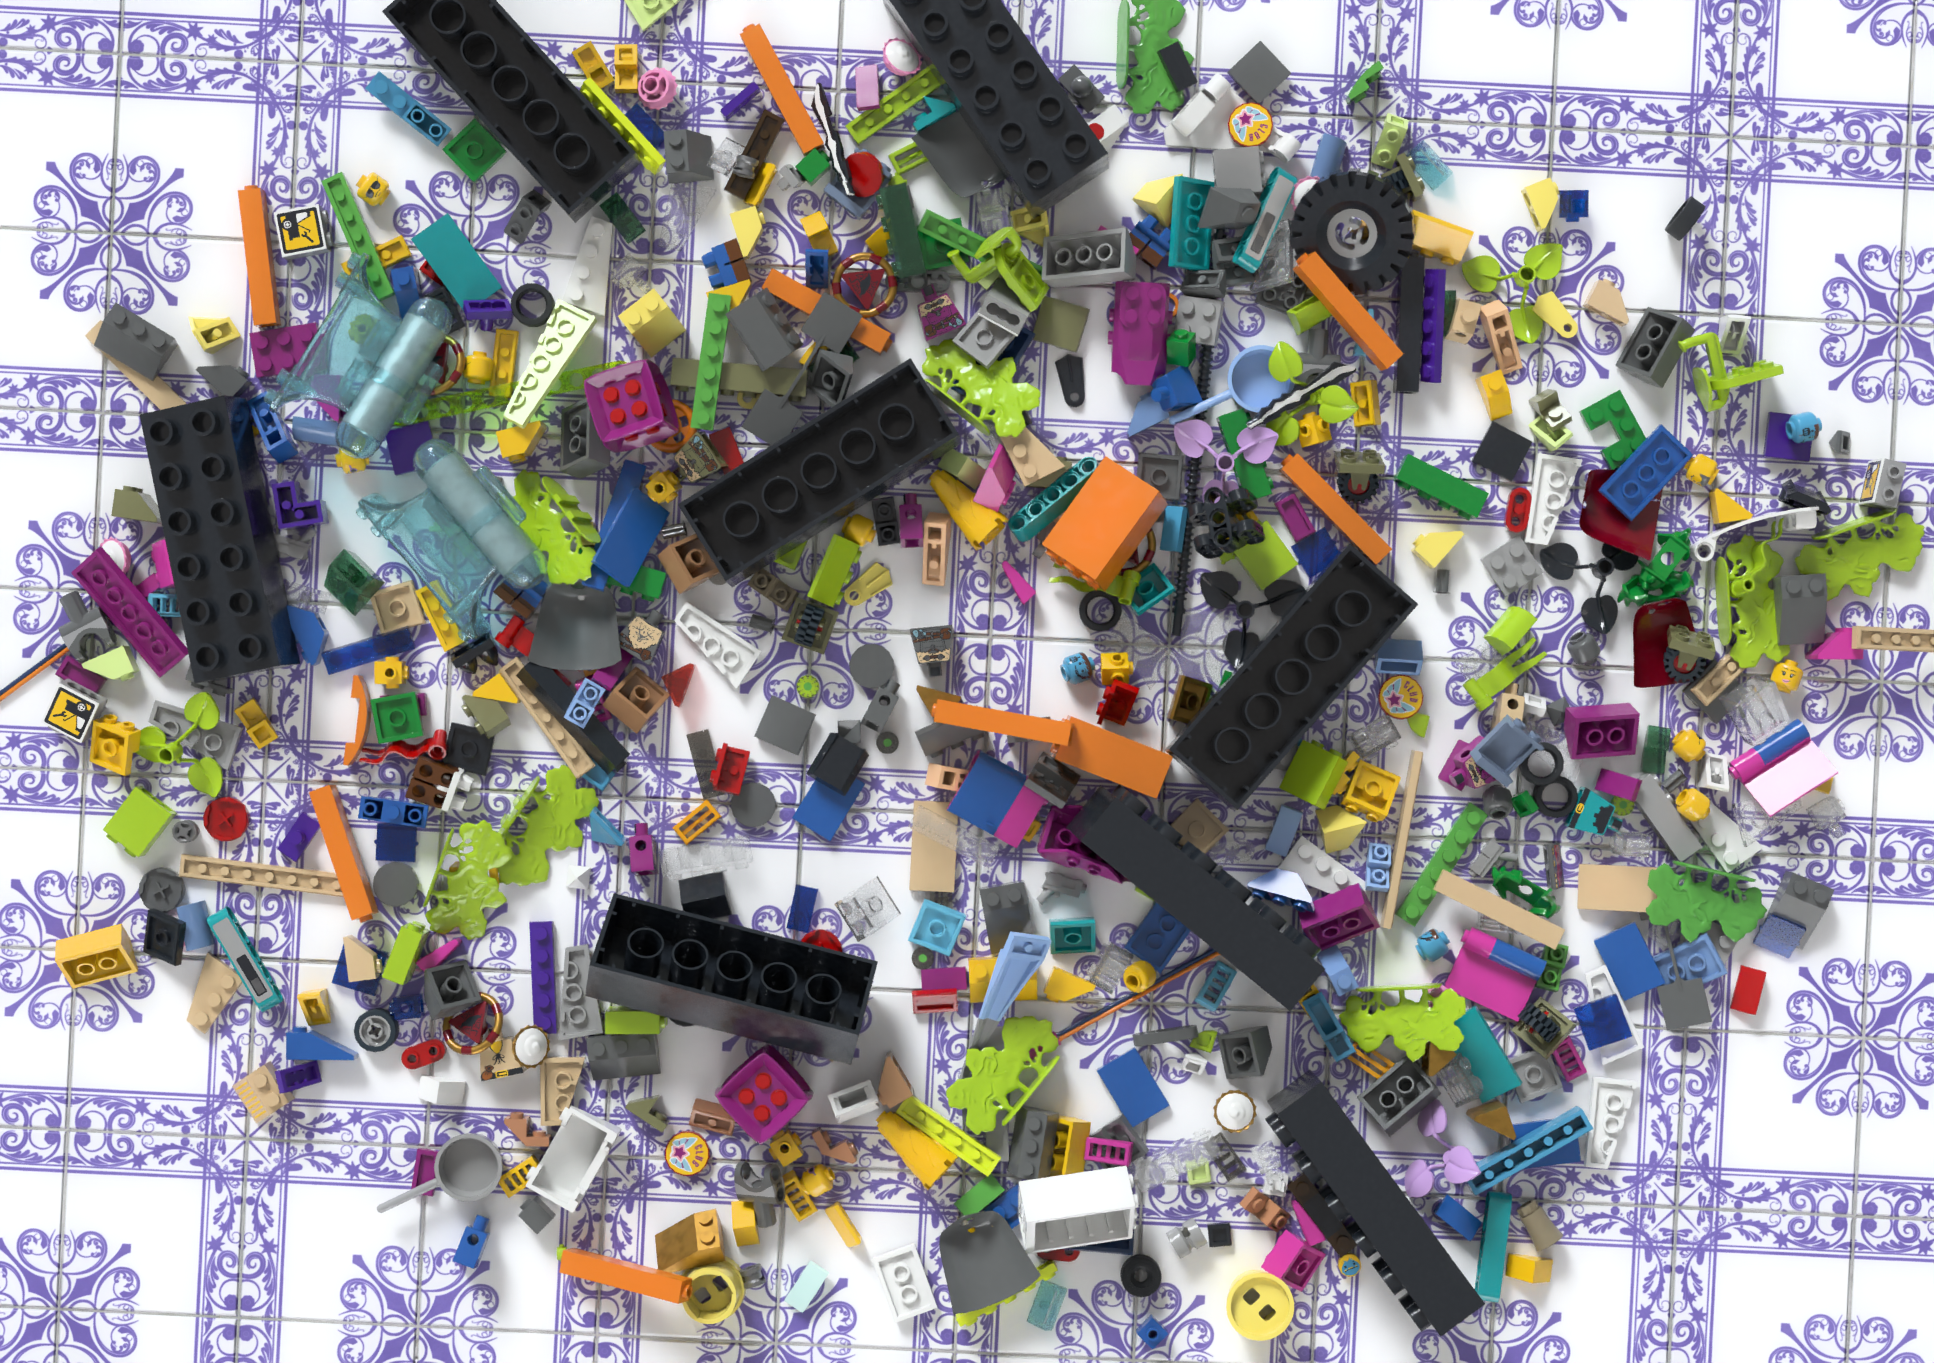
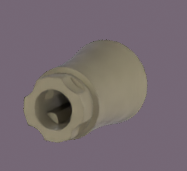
M1535 1199L1525 1202L1516 1209L1537 1252L1550 1247L1563 1237V1234L1553 1224Z

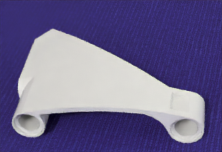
M1216 73L1163 130L1165 145L1210 149L1241 148L1229 135L1228 122L1234 109L1246 102L1230 88L1231 84L1223 76ZM1273 126L1271 136L1264 144L1259 146V151L1270 152L1287 164L1302 145L1291 134L1282 132Z
M1819 507L1781 511L1735 522L1708 534L1694 543L1690 548V557L1696 562L1708 561L1713 557L1716 541L1722 533L1770 517H1776L1777 527L1779 520L1784 518L1782 523L1784 532L1815 528L1817 525L1816 510H1819ZM1700 546L1705 547L1707 551L1704 558L1698 554Z

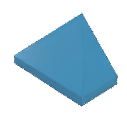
M596 806L590 812L592 841L622 846L627 838Z

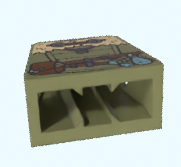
M705 431L696 432L675 454L674 460L679 467L672 472L678 477L680 482L687 478L691 483H697L727 468L728 465Z

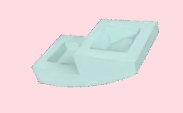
M810 1260L784 1301L803 1313L829 1272Z

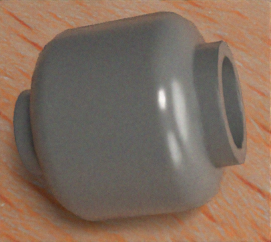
M1582 631L1569 638L1570 642L1567 645V649L1576 664L1590 666L1597 661L1601 649L1592 634Z
M1493 785L1483 792L1482 801L1485 814L1493 819L1500 820L1506 818L1512 812L1513 802L1509 789L1501 785Z

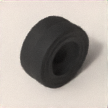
M1144 1254L1129 1257L1122 1265L1120 1272L1123 1287L1128 1293L1136 1297L1152 1295L1161 1284L1162 1275L1159 1265L1153 1258ZM1138 1270L1147 1272L1145 1281L1139 1282L1135 1279L1134 1275Z

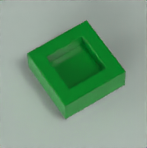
M1527 790L1512 796L1513 808L1520 818L1530 815L1539 809L1534 798Z

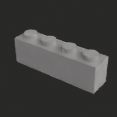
M1645 773L1637 778L1642 780V784L1634 804L1675 861L1682 862L1701 849L1702 845L1699 843L1701 840L1700 836L1694 829L1690 830L1686 824L1688 822L1687 818L1677 812L1673 806L1675 804L1673 798L1669 793L1665 794L1660 788L1662 783L1655 774L1651 775L1649 773Z

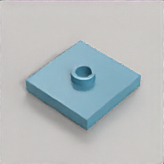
M924 898L908 941L950 957L965 921L966 914Z

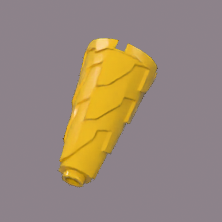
M938 469L929 477L931 480L930 486L939 496V500L976 551L982 549L979 545L980 542L983 541L987 545L1004 529L1005 525L1002 522L1008 523L1009 519L1000 511L996 512L974 502L973 499L976 493L972 492L945 470L940 471Z
M884 1110L876 1119L878 1131L888 1140L896 1153L903 1159L906 1166L922 1182L923 1187L927 1190L945 1174L958 1158L954 1152L952 1153L939 1142L909 1124L895 1112L889 1111L887 1113Z

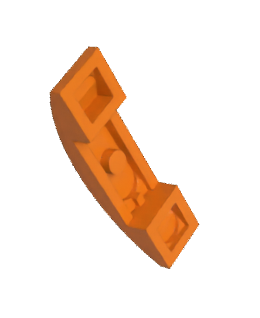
M353 675L351 698H359L360 701L355 742H346L343 765H352L356 761L369 733L371 702L366 682L361 675Z

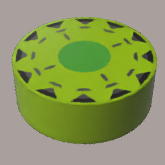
M805 675L798 680L797 691L803 697H813L819 691V682L815 677Z
M1617 796L1611 799L1610 803L1615 806L1614 813L1617 815H1629L1634 809L1633 801Z

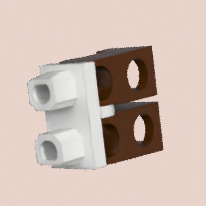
M423 753L418 758L405 797L440 808L446 812L450 808L462 811L467 798L457 795L458 788L469 792L474 779L465 775L464 769L432 759L428 754Z

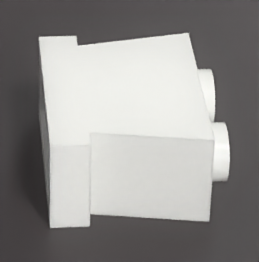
M871 1080L828 1095L838 1124L880 1108Z

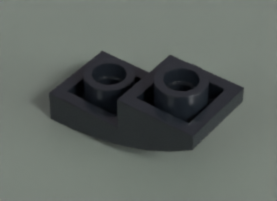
M894 497L872 499L878 545L884 546L901 543Z

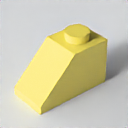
M1551 178L1521 190L1537 232L1546 228L1558 201L1559 189L1557 184L1552 182Z
M756 206L730 214L744 260L750 258L764 231L762 224H766L762 210L757 211Z
M1462 531L1427 533L1424 536L1420 534L1412 543L1415 547L1411 551L1430 568H1435L1462 538L1464 533Z

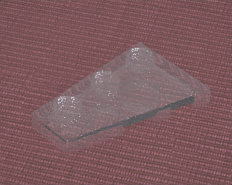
M686 182L671 184L658 246L681 252L699 218L703 215L709 201L717 190Z

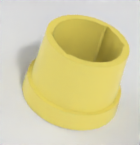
M725 1256L726 1261L686 1269L681 1274L682 1276L692 1278V1295L689 1301L682 1304L687 1314L697 1322L703 1324L721 1322L731 1316L741 1306L745 1298L746 1289L744 1284L746 1282L744 1277L740 1275L739 1271L741 1268L727 1256ZM720 1275L729 1285L722 1291L718 1290L713 1283V1279ZM701 1287H705L711 1295V1298L703 1304L694 1295Z
M1249 1270L1236 1277L1230 1286L1226 1303L1227 1316L1233 1328L1242 1336L1257 1341L1269 1340L1280 1335L1289 1326L1294 1314V1299L1288 1286L1275 1275L1261 1270ZM1254 1288L1260 1294V1297L1252 1305H1249L1243 1299V1295L1249 1289ZM1269 1304L1273 1311L1263 1319L1259 1315V1311Z

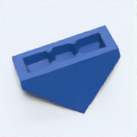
M806 249V287L828 289V250Z

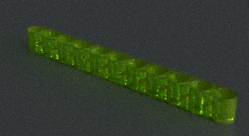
M614 361L562 372L558 378L561 382V387L557 391L551 389L546 397L584 390V380L594 375L596 370L602 369L604 371L627 362ZM579 373L582 375L583 382L580 386L572 384V376ZM519 381L398 405L389 420L393 425L407 426L505 406L510 402L505 396L507 388L513 387L516 389ZM490 391L494 394V401L491 404H486L483 397L486 392ZM465 396H469L472 399V405L468 409H465L461 404ZM444 400L450 404V409L445 414L439 409L440 403ZM421 405L426 406L428 409V414L424 418L418 416L417 413ZM400 409L406 414L405 420L401 423L395 418L396 412Z

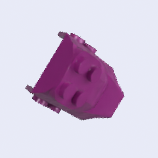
M1116 281L1114 308H1109V322H1113L1112 331H1108V345H1112L1111 372L1118 373L1127 385L1152 386L1156 378L1166 372L1167 339L1171 335L1168 334V324L1172 325L1173 311H1169L1170 283Z
M1064 805L1062 809L1057 806L1051 807L1037 845V852L1041 857L1065 867H1079L1091 875H1099L1120 884L1125 881L1131 882L1066 828L1083 806Z

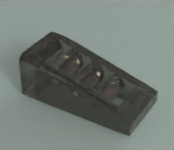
M1222 1132L1203 1144L1229 1183L1247 1171V1168ZM1222 1140L1224 1144L1212 1151L1211 1147ZM1227 1148L1229 1152L1218 1159L1216 1155ZM1233 1156L1234 1160L1223 1167L1221 1163ZM1236 1164L1239 1165L1236 1170L1230 1174L1227 1173L1228 1169Z

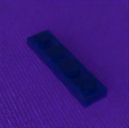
M405 626L321 653L328 674L331 675L415 649L416 645L409 626Z

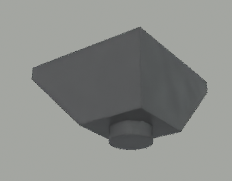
M1210 187L1198 227L1205 229H1243L1255 223L1261 203L1251 189Z
M466 960L425 969L424 1001L432 1020L453 1016L482 1000Z
M1268 1026L1249 1027L1217 1035L1226 1079L1264 1075L1272 1050Z

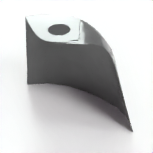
M959 111L932 124L912 137V140L920 148L943 181L960 197H969L993 187L1006 179ZM982 181H988V183L981 185Z
M552 584L548 588L541 605L528 661L539 666L560 670L602 669L613 666L621 661L615 601L610 589L605 586L604 592L587 586L582 589H576L571 584ZM583 595L585 596V599L579 600L578 596Z
M995 1211L965 1215L941 1232L939 1239L940 1254L953 1314L979 1310L1000 1302L1024 1290L1041 1276L1007 1221ZM973 1218L971 1223L960 1225L962 1221ZM975 1227L974 1232H968V1229Z

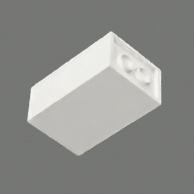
M1121 1166L1019 1181L1018 1218L1026 1253L1030 1254L1131 1239L1133 1229H1136L1135 1219H1137L1136 1208H1138V1198L1132 1192L1134 1181L1132 1174H1128L1127 1167Z

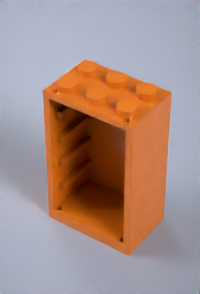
M1105 456L1042 545L1047 550L1045 553L1055 564L1060 567L1063 565L1068 569L1069 573L1078 579L1081 576L1086 581V584L1097 591L1100 588L1105 592L1168 503L1159 490Z
M1068 715L1067 719L1062 718L1063 722L1075 724L1071 746L1052 743L1050 752L1053 753L1052 758L1157 799L1173 756Z

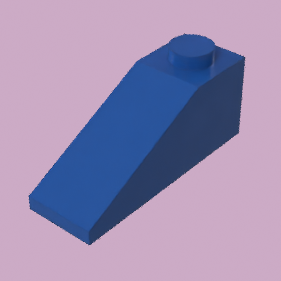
M414 266L391 269L394 292L403 327L406 326L412 315L417 314L426 319L418 269Z
M265 391L248 400L247 404L266 449L278 464L299 454L293 438L269 393Z
M294 1026L293 1030L286 1032V1060H355L358 1058L357 1052L314 1030H307V1026Z

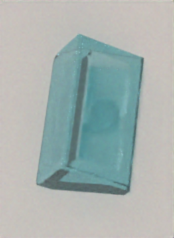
M1424 140L1406 155L1407 157H1412L1416 166L1415 171L1433 191L1453 174L1450 168Z
M1042 1279L1027 1322L1045 1331L1052 1330L1067 1288Z

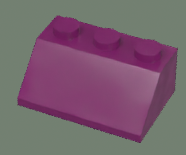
M1630 703L1566 707L1564 732L1570 758L1573 760L1635 755L1640 713Z
M1359 883L1313 901L1314 913L1298 911L1303 931L1314 944L1322 949L1321 951L1380 927L1367 894Z

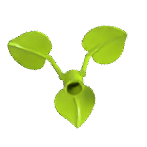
M1545 243L1530 248L1524 256L1523 261L1525 265L1517 272L1501 277L1498 276L1501 271L1500 265L1491 256H1477L1462 264L1465 280L1476 291L1482 293L1492 292L1496 288L1497 281L1514 278L1515 283L1519 287H1523L1520 309H1513L1509 315L1515 337L1528 344H1533L1538 339L1543 327V320L1532 311L1533 305L1524 307L1529 285L1536 277L1540 280H1550L1559 273L1562 264L1563 245Z
M1279 341L1269 358L1268 367L1271 375L1279 382H1285L1290 379L1292 383L1305 387L1307 383L1294 378L1300 376L1303 372V362L1300 355L1289 344ZM1331 385L1325 389L1322 387L1312 393L1310 400L1306 401L1302 406L1291 411L1289 414L1287 411L1281 413V417L1266 423V428L1278 434L1275 446H1285L1292 444L1299 437L1300 426L1298 421L1292 416L1301 410L1320 404V417L1328 423H1339L1350 418L1359 409V405L1340 386Z
M200 692L187 701L184 709L186 719L194 722L192 727L176 741L166 744L167 738L161 729L155 726H147L141 730L139 751L135 753L155 763L170 764L174 761L178 764L181 762L194 763L188 769L189 782L198 791L215 798L218 796L223 784V773L220 765L211 757H204L200 762L195 758H182L183 747L180 744L198 725L204 730L214 728L219 722L220 712L215 700L209 693Z

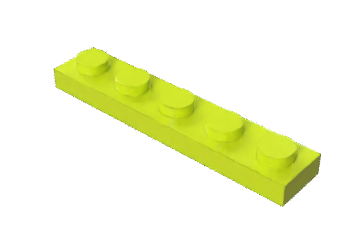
M590 77L585 80L579 91L637 153L643 166L654 175L660 172L666 162L663 156Z
M915 1096L904 1100L896 1111L901 1117L951 1152H954L987 1177L1001 1159V1156Z
M1048 1260L1036 1267L1041 1276L1024 1289L1025 1293L1036 1287L1035 1283L1040 1280L1047 1281L1056 1275L1055 1272L1058 1269L1054 1260ZM1014 1294L979 1310L956 1314V1320L960 1327L963 1325L968 1327L977 1322V1317L980 1315L993 1313L997 1310L999 1304L1003 1302L1008 1304L1015 1300L1017 1296Z

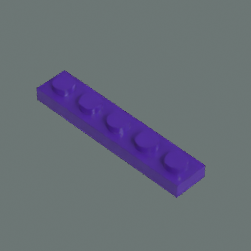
M1425 269L1420 382L1441 383L1446 269Z
M553 921L529 922L533 1024L537 1027H542L543 1031L548 1034H557Z

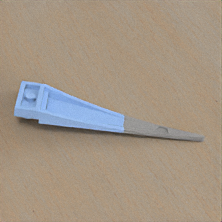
M1010 931L1004 948L1000 949L969 1049L983 1050L1010 1005L1043 963L1052 942L1048 937ZM966 1058L959 1079L967 1078L970 1073L969 1067L965 1065Z

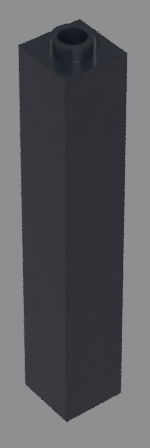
M1410 253L1408 261L1398 274L1395 344L1403 352V355L1394 362L1393 393L1416 394L1419 392L1425 257H1419V253Z
M529 662L518 672L516 676L607 775L613 770L618 772L627 764L625 759L630 753L594 714L591 715L584 729L564 718L575 693L551 668Z

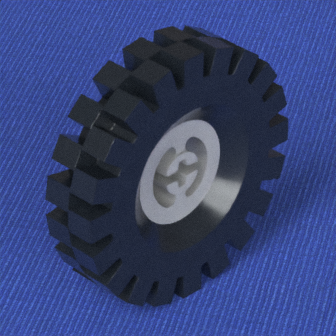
M1349 168L1347 172H1342V170L1334 171L1328 177H1322L1314 182L1313 186L1310 189L1308 188L1299 201L1290 225V231H1292L1290 244L1291 249H1294L1296 253L1294 256L1295 260L1305 252L1307 254L1316 252L1350 292H1354V295L1366 294L1367 290L1370 289L1374 292L1383 288L1386 282H1391L1396 278L1409 259L1416 235V224L1413 222L1415 216L1412 206L1407 204L1408 198L1403 191H1398L1394 187L1395 183L1387 177L1382 179L1378 177L1379 173L1368 170L1367 173L1361 172V168ZM1352 217L1360 218L1368 226L1369 237L1367 240L1362 239L1365 229L1364 227L1360 228L1362 222ZM1340 222L1344 223L1342 236L1349 232L1350 227L1353 230L1358 229L1356 235L1353 232L1347 234L1344 239L1345 242H1343L1338 235V224Z

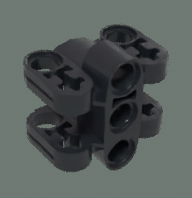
M1211 487L1204 494V503H1195L1188 506L1189 520L1197 527L1209 526L1210 530L1208 533L1198 535L1193 539L1195 550L1204 558L1213 559L1220 557L1224 552L1232 553L1247 544L1253 545L1263 542L1265 534L1263 527L1253 519L1237 522L1235 514L1244 516V513L1258 507L1256 496L1246 488L1234 489L1227 495L1220 488ZM1220 496V500L1214 503L1216 498Z

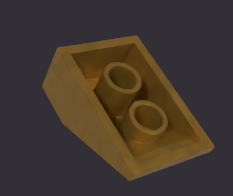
M716 1209L694 1213L655 1235L659 1270L672 1273L726 1261L722 1225Z

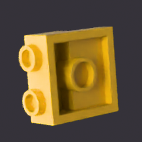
M106 714L101 718L93 720L89 761L123 776L131 774L133 753L139 751L141 730L135 728V724L132 722L117 721V716L112 714Z
M1360 759L1348 784L1349 786L1344 793L1341 804L1345 805V809L1351 813H1358L1359 811L1366 814V819L1369 821H1383L1388 815L1401 777Z

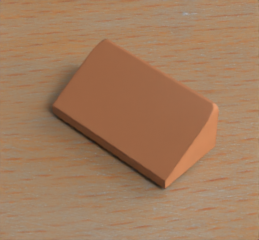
M696 1098L689 1125L732 1136L736 1122L722 1105Z

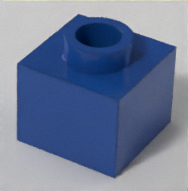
M1152 1314L1136 1329L1137 1335L1152 1349L1169 1334L1168 1330ZM1152 1330L1157 1332L1154 1337L1149 1336V1332Z

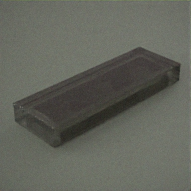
M709 729L687 734L703 800L726 794L713 790V783L709 782L712 769L716 770L718 765L717 761H715L716 755Z

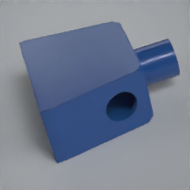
M1179 366L1156 379L1152 384L1151 398L1153 401L1159 402L1162 410L1165 412L1183 411L1203 402L1188 367Z
M477 1214L473 1226H466L452 1260L453 1262L472 1269L478 1267L490 1233L485 1231L490 1220L489 1218ZM473 1234L479 1238L477 1244L471 1241Z

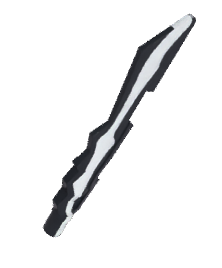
M817 83L811 107L827 136L825 146L830 151L829 160L832 161V168L837 173V180L843 185L846 195L850 197L855 195V191L852 185V175L848 160H845L839 133L833 129L829 117L832 115L823 86L821 83Z
M1333 362L1305 387L1296 385L1290 393H1282L1280 398L1273 399L1268 406L1262 407L1254 418L1246 422L1247 427L1252 430L1258 425L1266 424L1281 417V413L1293 409L1310 400V395L1320 388L1324 387L1325 389L1356 372V368Z

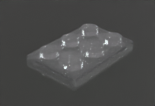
M1187 608L1174 674L1218 682L1231 616Z

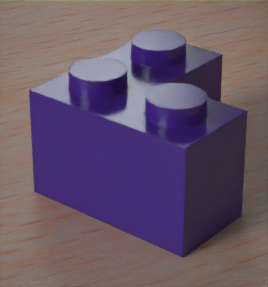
M289 481L271 484L278 528L280 530H291L329 523L326 501L314 500L303 502L300 482Z

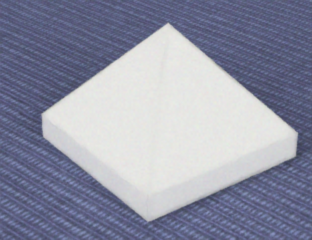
M568 865L566 887L588 890L591 867Z
M1196 1052L1186 1054L1180 1069L1201 1075L1207 1060Z

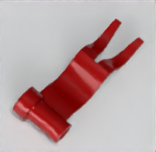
M514 614L503 631H499L494 639L508 649L512 645L528 657L534 633L523 626L525 623L523 619ZM552 669L566 685L570 686L572 684L558 669Z
M438 729L434 732L432 738H427L416 745L398 740L388 742L385 748L381 750L362 748V752L374 756H383L378 759L360 758L359 762L378 765L391 753H397L406 759H416L427 752L432 759L441 760L446 756L447 732Z

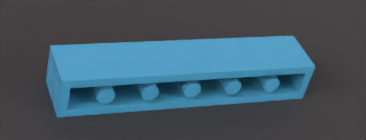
M1575 1106L1477 1162L1476 1165L1480 1169L1481 1174L1467 1181L1466 1184L1476 1196L1591 1131L1593 1127L1584 1111L1580 1107Z

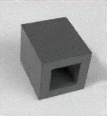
M536 1196L533 1200L528 1198L520 1206L522 1211L518 1216L538 1234L556 1214Z

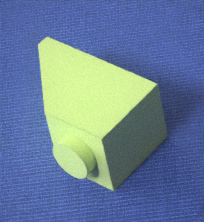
M121 646L82 663L85 669L113 680L121 679L122 682L134 678L133 673L140 671L129 646Z

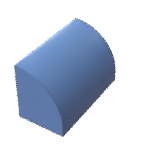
M1323 133L1310 177L1326 178L1331 172L1340 170L1347 143L1338 137Z
M293 416L292 435L295 441L341 446L343 424Z
M1387 639L1375 653V673L1420 676L1423 664L1422 641Z
M205 900L176 907L179 919L186 922L184 942L187 951L215 944L213 932L207 922L209 914Z

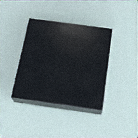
M1492 421L1471 462L1512 482L1532 441Z
M451 722L446 744L447 752L442 762L464 769L466 772L487 776L496 735L488 739L485 734L480 735L475 727Z
M149 909L143 952L174 966L181 965L186 922L157 909Z

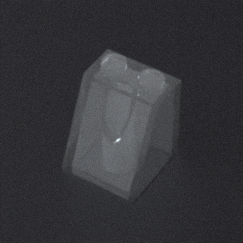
M1758 674L1753 675L1719 698L1743 741L1751 746H1758L1764 743L1768 736L1782 731L1785 725L1791 722L1776 683Z

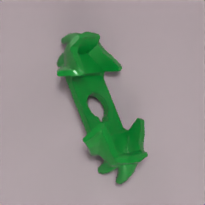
M1687 528L1682 532L1675 531L1672 534L1658 533L1657 541L1660 546L1665 543L1649 565L1641 560L1637 561L1641 566L1638 580L1644 590L1655 591L1665 585H1669L1670 581L1667 577L1680 560L1686 561L1689 559L1691 528ZM1671 552L1674 554L1673 563L1671 565L1663 564L1661 556L1664 553Z
M1673 570L1668 576L1669 585L1659 588L1663 593L1655 596L1648 594L1649 590H1644L1641 585H1637L1640 574H1634L1628 582L1622 584V590L1618 595L1617 602L1620 603L1624 600L1626 607L1631 602H1634L1640 607L1646 603L1675 597L1681 598V595H1685L1690 586L1694 587V580L1690 578V574L1687 571L1679 572Z
M1502 866L1498 871L1496 867H1493L1492 877L1494 882L1492 886L1495 887L1502 899H1506V891H1510L1533 906L1529 912L1537 916L1546 917L1547 919L1560 911L1561 906H1557L1556 898L1554 895L1552 896L1553 890L1551 888L1547 891L1522 877L1523 871L1513 869L1506 871V867ZM1519 885L1530 887L1532 893H1522Z

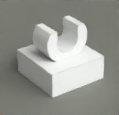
M1524 692L1523 718H1525L1526 713L1533 714V721H1537L1538 717H1543L1546 712V698Z
M1266 1170L1262 1193L1285 1197L1288 1173Z

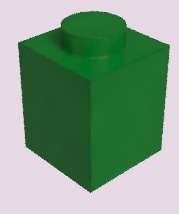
M814 148L795 168L808 184L813 186L831 169L828 163L831 160H829V157L823 150L818 152Z
M1174 329L1167 339V364L1189 367L1196 357V333L1188 332L1185 329Z

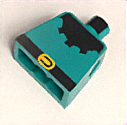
M1580 787L1577 793V804L1573 811L1568 814L1564 826L1602 836L1607 828L1618 832L1623 820L1612 816L1615 806L1590 789Z

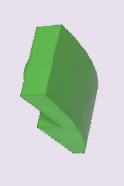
M1377 61L1360 76L1346 98L1347 104L1353 100L1355 103H1358L1367 96L1366 92L1370 87L1366 81L1369 84L1381 77L1379 73L1384 69L1380 61Z
M1558 944L1555 950L1546 945L1544 946L1541 959L1546 960L1547 963L1534 987L1552 992L1559 990L1562 969L1565 968L1569 946Z
M990 1174L958 1199L954 1205L963 1216L978 1213L1005 1190L996 1178Z

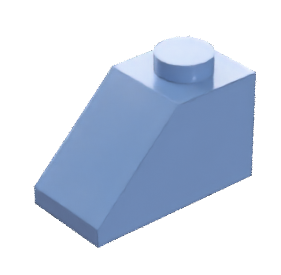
M1151 392L1139 397L1141 401L1136 404L1126 434L1128 438L1170 417L1168 412L1162 410L1159 402L1152 400Z
M1337 945L1320 951L1317 954V958L1321 966L1325 968L1324 972L1338 997L1359 987Z

